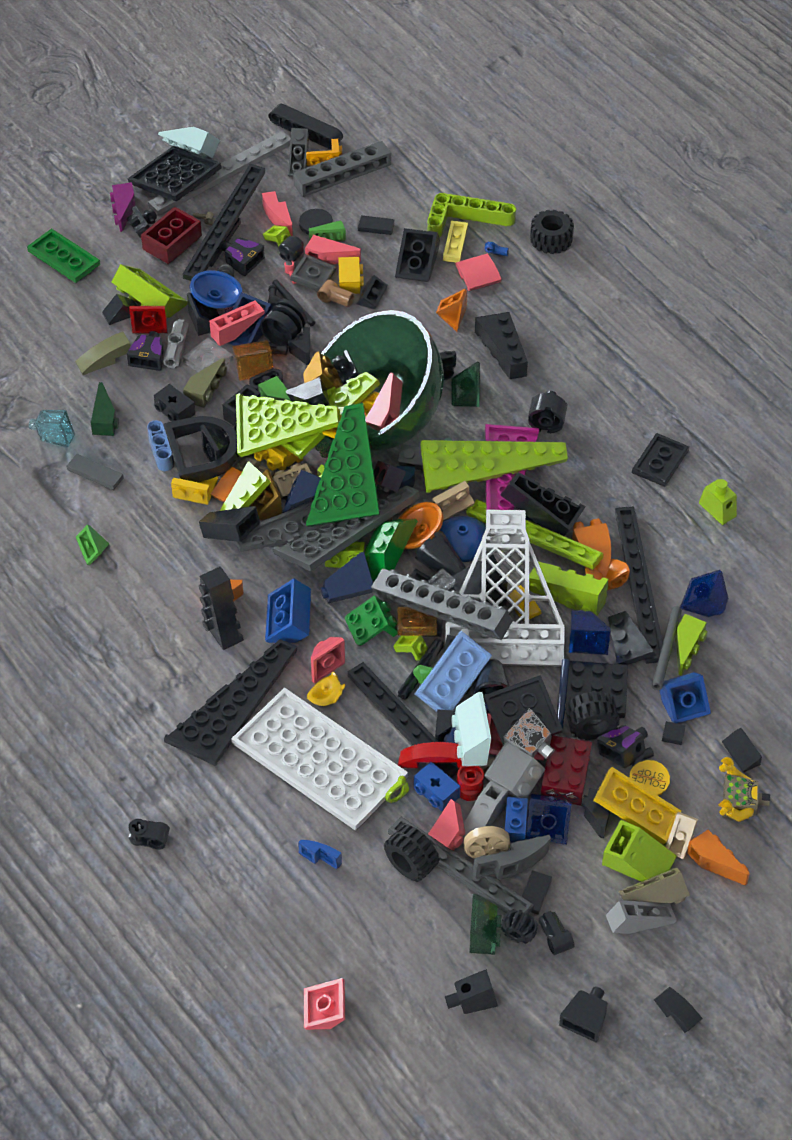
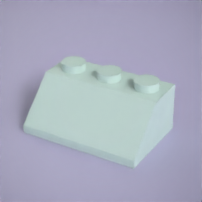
M478 692L456 706L455 715H452L451 719L452 727L456 728L454 740L455 743L459 744L457 746V756L461 758L462 766H487L491 734L483 693Z

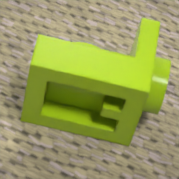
M273 225L263 234L265 240L276 242L278 247L288 236H291L287 227Z
M402 634L393 646L396 652H412L416 661H420L428 649L421 634Z

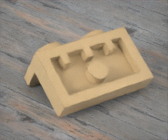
M297 463L291 466L288 471L280 470L274 473L272 479L281 498L289 495L294 479L301 470L311 473L307 463L302 465Z
M466 481L432 498L433 503L437 504L443 512V521L474 505V500L469 494V486Z

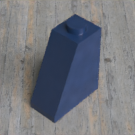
M364 552L356 555L324 581L321 594L323 599H327L328 604L373 592L371 588L373 582Z

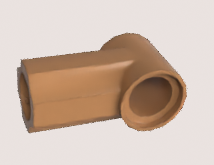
M327 280L317 292V297L325 303L333 301L350 307L353 303L354 293L339 288L337 283L332 280Z

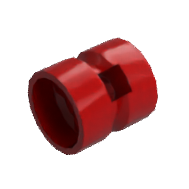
M461 766L458 770L457 784L460 785L461 799L475 801L483 791L484 772L480 766Z

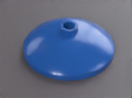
M220 271L200 272L192 278L190 283V291L194 298L201 304L216 309L234 306L242 292L240 283L234 277Z
M455 516L443 521L440 531L447 536L463 562H470L474 560L485 533L486 525L473 517Z

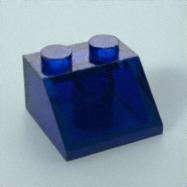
M572 610L569 653L608 655L611 628L591 611Z

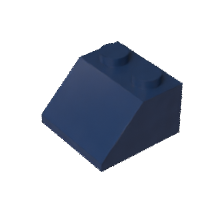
M301 470L294 479L282 513L307 504L312 499L314 500L321 478Z

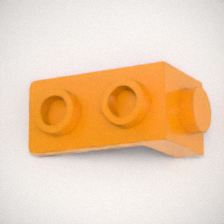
M331 139L332 150L306 152L307 166H313L342 155V145H339L338 139Z

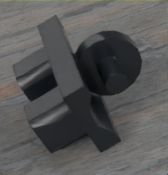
M134 206L132 208L134 213L127 217L132 227L136 226L134 230L141 237V234L150 228L148 224L155 223L157 214L153 210H145L142 215L137 206Z
M345 350L341 356L338 355L332 360L333 366L344 385L347 384V380L356 378L359 375L348 350Z

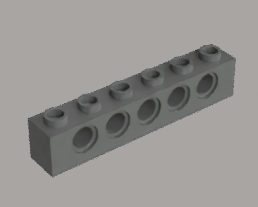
M383 141L293 172L294 186L301 196L305 197L390 166L391 151Z

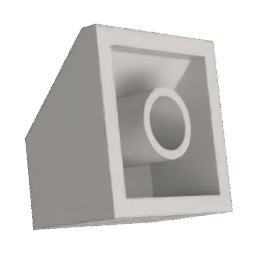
M506 742L484 776L489 781H493L508 789V797L527 798L545 771V768L532 756Z

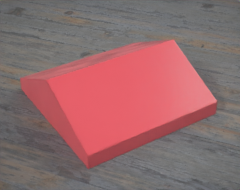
M343 978L304 988V1028L306 1030L332 1029L345 1020V980Z

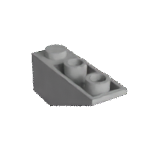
M493 781L487 784L464 822L465 835L463 838L474 829L493 824L507 805L508 789Z

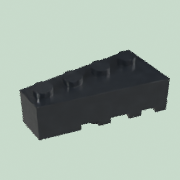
M519 472L500 494L519 510H525V515L538 525L562 536H565L570 531L586 507L582 504L577 505L571 502L572 499L567 496L563 498L555 494V490L551 488L546 489L540 486L539 482Z

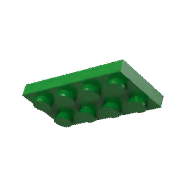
M52 228L27 246L29 253L75 283L100 265L98 258Z

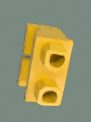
M282 445L254 453L256 460H267L266 465L272 471L277 468L285 470L286 467L291 466L295 461L299 463L303 460V458L299 459Z

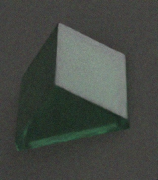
M475 362L451 378V405L456 407L480 406V362Z

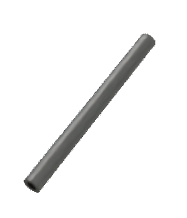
M679 606L672 608L652 684L654 690H661L682 612Z

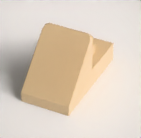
M678 812L666 848L677 857L684 859L687 854L688 844L694 838L693 833L698 819Z

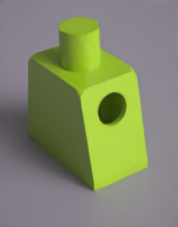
M717 479L704 488L699 504L721 525H724L737 516V496L727 486L726 480Z

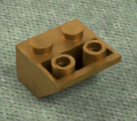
M320 351L316 352L303 373L304 383L320 377L327 390L334 386L335 388L343 386L344 384L341 382L338 372L329 357L324 356Z

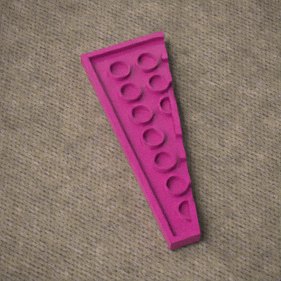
M485 424V441L536 442L539 434V428ZM527 469L518 472L525 475ZM517 473L504 474L502 477L486 480V510H514L515 506L500 494Z

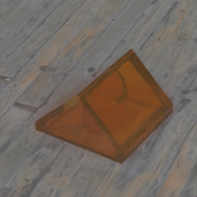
M268 340L232 346L239 381L250 379L257 374L274 368L272 351Z

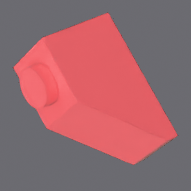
M451 799L428 835L453 851L462 844L465 829L461 806Z

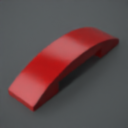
M429 742L410 746L401 750L398 766L401 768H418L419 762H457V766L460 768L462 761L457 756V746L459 744Z

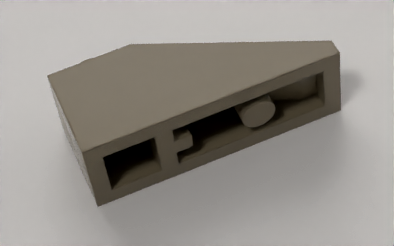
M678 868L618 891L623 900L677 904L683 902L686 899L685 897L690 896Z

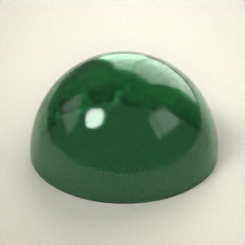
M380 311L354 321L330 341L322 354L328 356L333 364L332 360L336 356H341L345 350H348L359 375L367 372L378 379L380 385L371 393L374 391L380 393L390 373H393L402 381L399 417L379 431L367 425L371 451L391 449L419 434L434 416L441 400L444 385L441 355L428 330L416 318L407 313ZM325 436L315 446V449L320 451L319 453L322 458H328L334 438Z

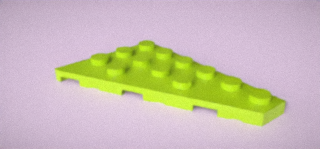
M365 372L356 378L347 380V384L339 388L334 386L328 389L330 406H337L339 408L341 418L344 406L360 404L380 385L378 379ZM319 432L281 445L299 459H302L326 435Z
M237 394V454L240 457H244L338 427L341 420L340 410L337 406H324L322 404L317 406L309 405L307 402L279 401L274 398L253 395L248 397Z

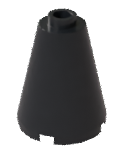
M442 531L434 533L436 536L434 539L428 538L416 553L418 555L415 557L417 561L447 579L466 569L463 561Z
M489 659L480 672L473 695L482 692L484 698V695L510 686L503 665L499 660Z

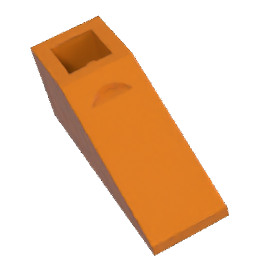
M706 830L689 842L687 854L701 868L742 885L748 883L750 874L748 868L735 858L730 849H726L717 835H713L709 830Z

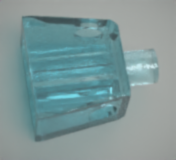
M42 410L36 419H30L29 429L37 430L40 440L69 447L75 436L66 410Z

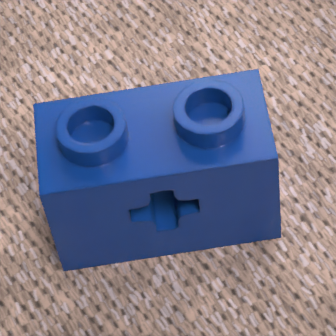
M432 762L414 775L415 791L419 795L426 797L433 807L439 808L442 812L451 799L456 801L460 798V785Z
M507 797L505 831L509 834L510 845L511 843L525 840L528 798Z

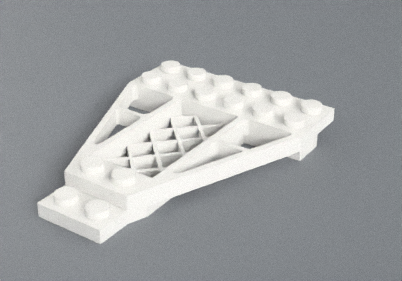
M486 510V530L459 593L465 597L469 595L481 602L487 599L497 608L506 599L512 605L508 612L510 613L515 608L522 616L516 622H512L502 640L448 621L446 622V637L447 635L457 636L460 631H463L492 655L490 659L499 660L503 666L561 667L562 659H564V625L525 529V510ZM494 552H497L503 558L496 565L489 559ZM514 552L522 558L516 565L509 559ZM481 561V593L478 595L464 594L477 562ZM486 561L493 567L487 574ZM504 561L512 567L506 575L498 568ZM525 561L523 573L518 567ZM529 562L533 563L546 596H533L529 594ZM495 570L502 576L496 584L488 577ZM514 571L522 577L516 584L508 578ZM486 580L493 586V587H492L489 591H487V592H486ZM504 580L512 586L506 593L498 587ZM523 581L524 592L518 587ZM494 589L502 595L496 603L488 596ZM514 589L522 596L516 603L508 597ZM523 600H524V612L517 606V605H519ZM549 601L558 625L529 624V602Z

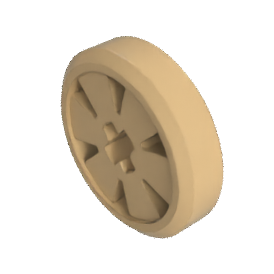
M495 826L479 827L469 832L464 838L465 852L474 859L483 855L508 851L510 848L508 832Z

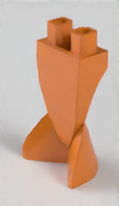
M599 518L592 519L590 526L584 527L581 521L575 522L572 540L603 553V559L593 570L585 567V575H594V579L601 580L602 577L609 579L607 590L621 587L628 580L630 569L625 562L611 559V540L607 524H602Z

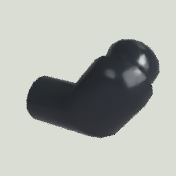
M646 748L645 752L630 764L632 768L637 763L653 757L652 748Z

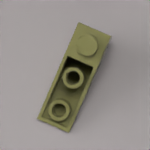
M225 358L219 359L190 377L183 389V394L190 398L195 405L204 408L207 402L211 401L214 390L219 387L222 376L224 377L227 372Z

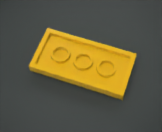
M613 767L608 770L593 800L626 822L640 827L663 845L669 838L677 813L681 812L672 804Z

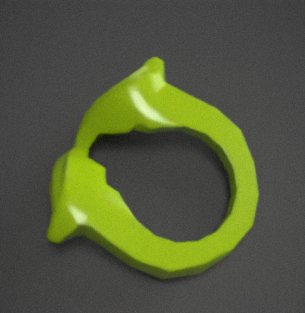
M400 775L398 781L387 791L385 795L387 802H397L409 792V785L405 776ZM399 788H401L400 794L397 797L390 799L392 794Z

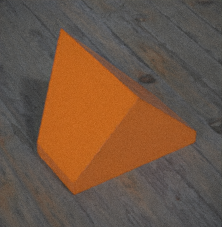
M463 289L441 300L436 311L456 332L467 309V290Z

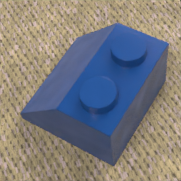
M693 672L663 682L662 689L659 690L661 700L673 723H680L711 714L703 675Z

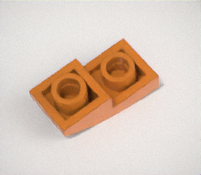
M231 467L217 483L211 496L225 502L242 471Z

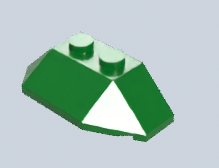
M416 519L388 521L375 529L364 551L373 582H375L382 569L389 571L395 569L418 522Z

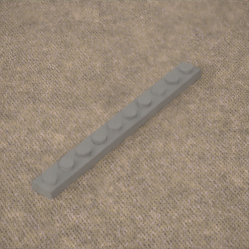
M281 131L222 162V169L177 202L163 196H158L148 201V205L159 216L247 169L249 164L255 165L289 147L291 138Z

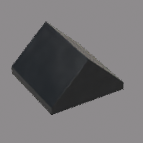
M189 292L187 294L188 312L198 336L210 333V320L219 317L216 308L201 304Z

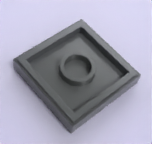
M305 254L292 273L290 280L318 292L322 285L331 279L336 271V266Z

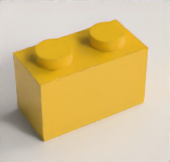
M338 257L339 288L354 294H360V287H364V278L360 276V274H363V264H359V257Z

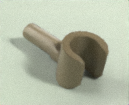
M207 212V214L193 213V217L204 219L207 225H213L215 221L212 212Z

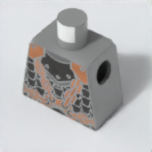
M530 708L503 736L504 743L508 742L532 757L539 752L548 759L554 752V749L547 744L551 738V733Z

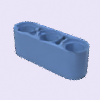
M153 420L147 425L149 443L158 469L169 471L173 468V456L163 423Z

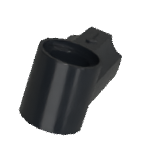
M548 911L539 917L538 922L547 937V943L553 955L575 947L571 933L564 929L556 912Z

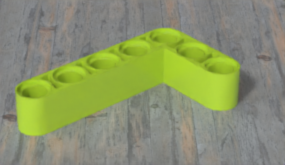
M439 193L435 196L427 221V231L438 232L439 237H441L448 217L512 226L516 221V207L510 203Z

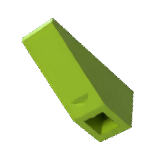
M687 614L683 616L679 623L675 638L678 675L682 676L685 669L688 670L690 668L692 656L697 655L700 648L699 643L705 641L708 633L705 630L707 622Z

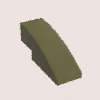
M123 331L117 333L85 352L75 361L82 375L115 364V358L127 354L131 347L130 342Z

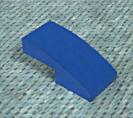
M300 840L298 842L299 854L312 863L316 864L322 859L335 869L341 866L342 853L338 850L315 841Z

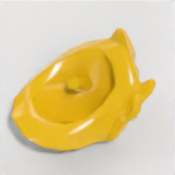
M333 671L330 676L324 677L310 689L307 699L319 706L336 703L339 697L342 696L345 684L341 685L337 674Z

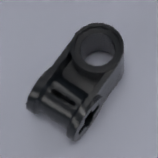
M134 819L129 823L128 827L130 832L129 840L133 845L158 850L165 848L170 827L167 824Z

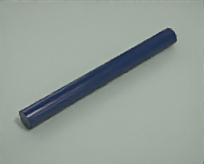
M562 659L557 717L562 729L564 727L569 659Z

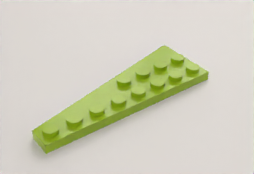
M422 440L420 444L426 493H431V491L437 489H448V487L458 485L463 481H466V483L480 482L502 477L504 474H515L526 469L533 470L535 467L564 463L568 459L566 442Z

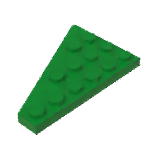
M363 403L344 406L342 417L339 421L308 519L306 520L307 527L380 515Z

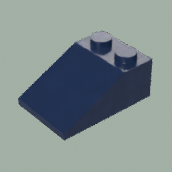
M241 292L232 310L256 300L265 311L240 336L228 342V344L249 351L252 342H257L263 335L260 323L273 306L270 303Z

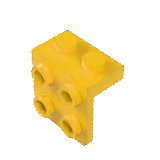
M217 476L199 483L173 478L171 482L172 497L208 505L212 497L211 493L217 485L219 478Z

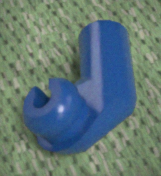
M493 241L485 244V251L487 253L508 256L509 248L501 247Z

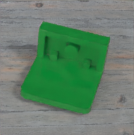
M374 595L345 616V621L358 646H362L383 630L393 637L400 633L397 628L398 622L391 615V607L386 601H382Z

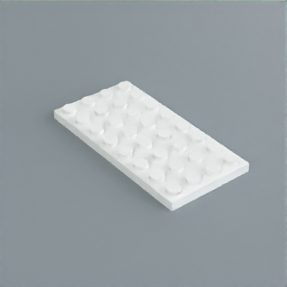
M283 688L231 738L232 744L355 831L385 801L387 791L398 781V777L403 775L406 779L408 778L407 771L286 688Z

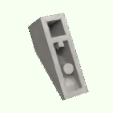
M618 901L606 914L612 933L631 934L674 924L677 921L670 903Z

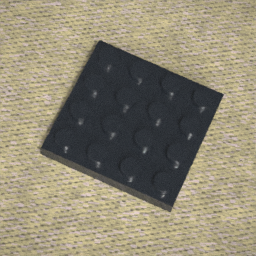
M172 146L130 176L128 182H132L133 186L177 202L197 186L204 183L205 180L216 174V172L222 169V166L218 161Z

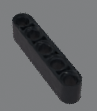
M282 103L278 104L268 115L273 124L288 131H291V128L308 129L309 140L328 149H332L331 139H338V143L343 139V134L338 128Z

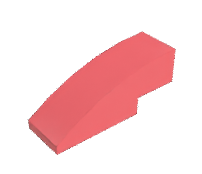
M275 191L262 193L263 208L270 221L274 225L287 227L290 235L293 236L292 222L286 202H278Z

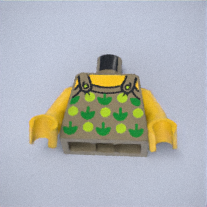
M725 757L721 760L723 764L719 766V770L721 772L727 771L723 784V801L718 804L719 807H722L719 811L722 818H732L741 822L756 816L758 805H770V794L758 793V781L740 772L734 766V762L730 757Z

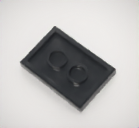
M656 433L632 468V473L665 487L688 453L690 446Z

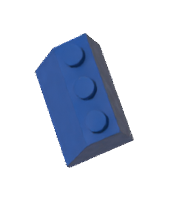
M294 578L268 594L266 642L276 643L279 639H282L289 643H297L309 635L310 587Z

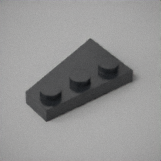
M626 611L608 617L617 664L629 665L656 656Z

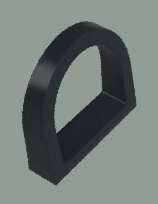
M197 416L163 424L180 479L197 483L212 479L228 471L239 457L237 454V433L230 424L221 419ZM202 425L221 430L230 439L229 448L222 457L210 463L187 468L177 441L180 437L200 432V426Z

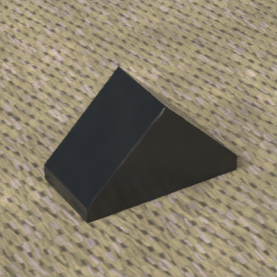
M116 294L102 311V314L108 324L111 325L130 318L129 307L138 305L134 300Z
M437 710L435 738L439 742H443L446 734H450L453 728L451 721L452 715H455L453 710Z

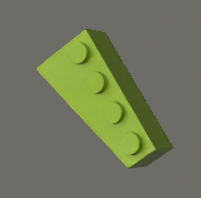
M538 561L554 601L565 605L567 608L579 611L586 616L597 618L606 603L609 579L603 577L601 580L594 579V575L586 574L585 576L578 575L575 570L571 569L562 571L559 566ZM534 567L529 574V590L535 594L546 596Z

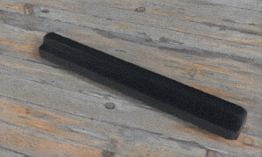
M438 638L434 639L415 668L418 665L430 667L444 647V642ZM413 671L398 690V697L404 700L409 697L419 682Z

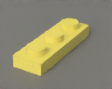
M451 221L443 261L456 263L461 260L468 223Z

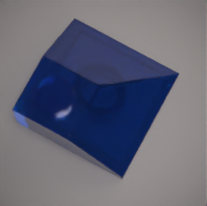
M717 570L691 578L680 605L681 609L706 617L722 614L726 609L729 599L722 571Z
M531 794L526 839L550 835V843L567 845L572 803L553 796Z

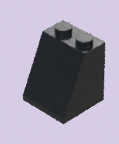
M492 554L489 559L496 565L498 562ZM481 561L477 562L464 594L478 595L481 593ZM486 561L487 574L493 567ZM471 566L449 578L447 591L451 592V590H454L458 593L460 592ZM496 570L488 576L495 584L502 578ZM486 580V592H487V591H489L493 586ZM506 580L498 586L504 593L507 592L508 587ZM496 589L488 595L495 603L502 597ZM504 599L498 606H506L507 600Z

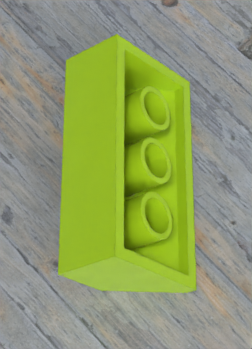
M120 264L111 282L117 286L116 289L118 291L129 294L128 297L134 301H139L141 303L140 306H165L167 318L172 317L188 304L186 299L140 268Z

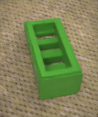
M341 220L309 228V241L316 233H318L319 237L336 242L346 240V230Z

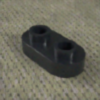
M276 368L269 369L251 377L249 386L259 391L258 384L276 376L283 382V373Z

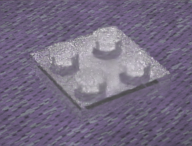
M206 338L183 356V362L197 372H200L221 358H225L226 366L233 360V354L211 339Z

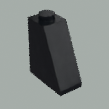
M252 506L209 512L199 521L203 538L240 542L260 524L257 508Z

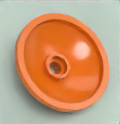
M432 502L416 504L407 509L398 518L416 519L418 521L404 549L419 548L428 538L432 540L435 537L434 533L440 531L444 516L437 504Z

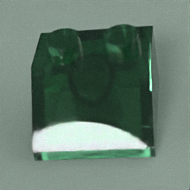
M473 894L469 953L495 955V948L500 947L501 934H497L496 931L497 928H501L502 915H497L498 906L478 894Z

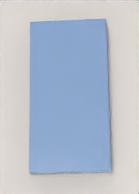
M460 631L415 692V695L436 712L438 709L453 710L492 655L463 631Z

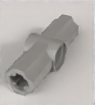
M181 319L174 322L171 334L168 336V345L163 359V364L168 368L175 369L176 366H179L181 356L185 351L184 345L189 330V323Z

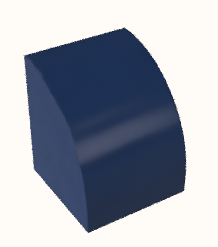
M397 466V468L406 471L400 488L405 486L413 488L415 484V467Z

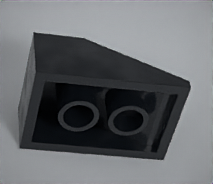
M404 228L395 278L429 282L439 249L440 237L438 232Z

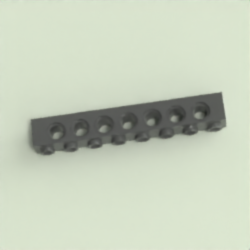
M382 569L371 586L380 598L499 640L503 639L513 622L508 614V610L501 606L497 608L486 601L479 602L469 595L465 597L457 591H447L440 585L433 586L425 580L418 581L408 574L404 576L393 569L390 571Z

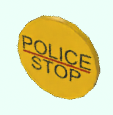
M653 760L637 763L633 766L629 778L657 796L664 793L670 783L668 770L663 764Z

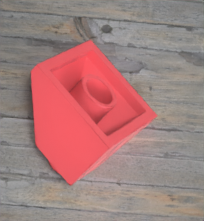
M329 637L314 647L311 656V673L314 684L345 664V642L342 637Z

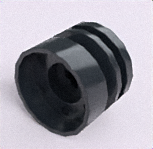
M281 299L262 319L260 323L261 331L273 344H287L289 346L288 341L294 340L297 334L306 326L307 316L298 304L287 299Z

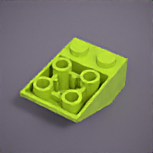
M620 820L604 850L602 865L642 882L669 871L677 856L640 827Z

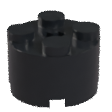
M554 391L538 394L532 397L528 423L532 428H539V432L542 429L547 430V433L550 434L556 433L563 428L568 405Z

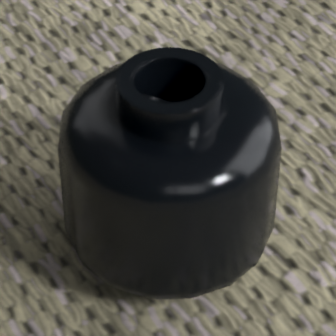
M288 236L279 245L280 257L285 261H296L304 252L303 241L296 236Z

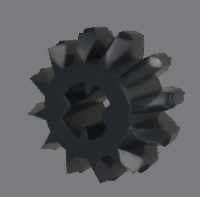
M512 909L504 915L501 930L511 940L527 944L535 938L538 923L528 913Z

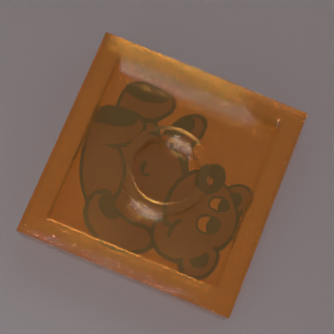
M398 607V636L437 635V617L408 607Z

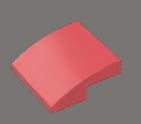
M488 253L455 263L468 291L496 284L502 280Z

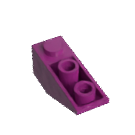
M132 182L112 185L113 192H110L111 202H114L112 204L113 214H117L114 215L115 225H119L120 232L124 230L128 222L127 217L132 214V208L136 206Z

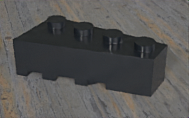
M510 312L475 317L476 335L480 336L484 346L489 348L490 354L493 358L497 359L499 366L509 379L527 377L528 361Z
M221 566L200 575V585L198 586L202 595L200 601L203 605L201 612L204 617L202 623L205 630L211 632L223 650L244 641L243 635L238 631L241 626L235 616L237 608L233 602L234 595L229 577Z

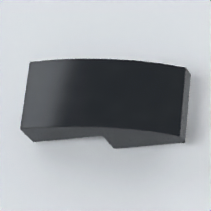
M668 987L654 999L665 1016L669 1017L671 1015L684 1033L703 1019L694 1007L671 987Z

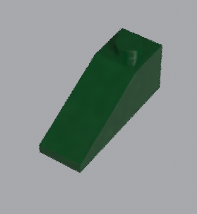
M99 382L90 422L92 435L114 436L115 429L119 428V418H116L115 409L103 382Z

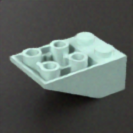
M196 127L158 133V135L163 137V141L171 146L180 147L186 151L212 159L220 142L212 134Z

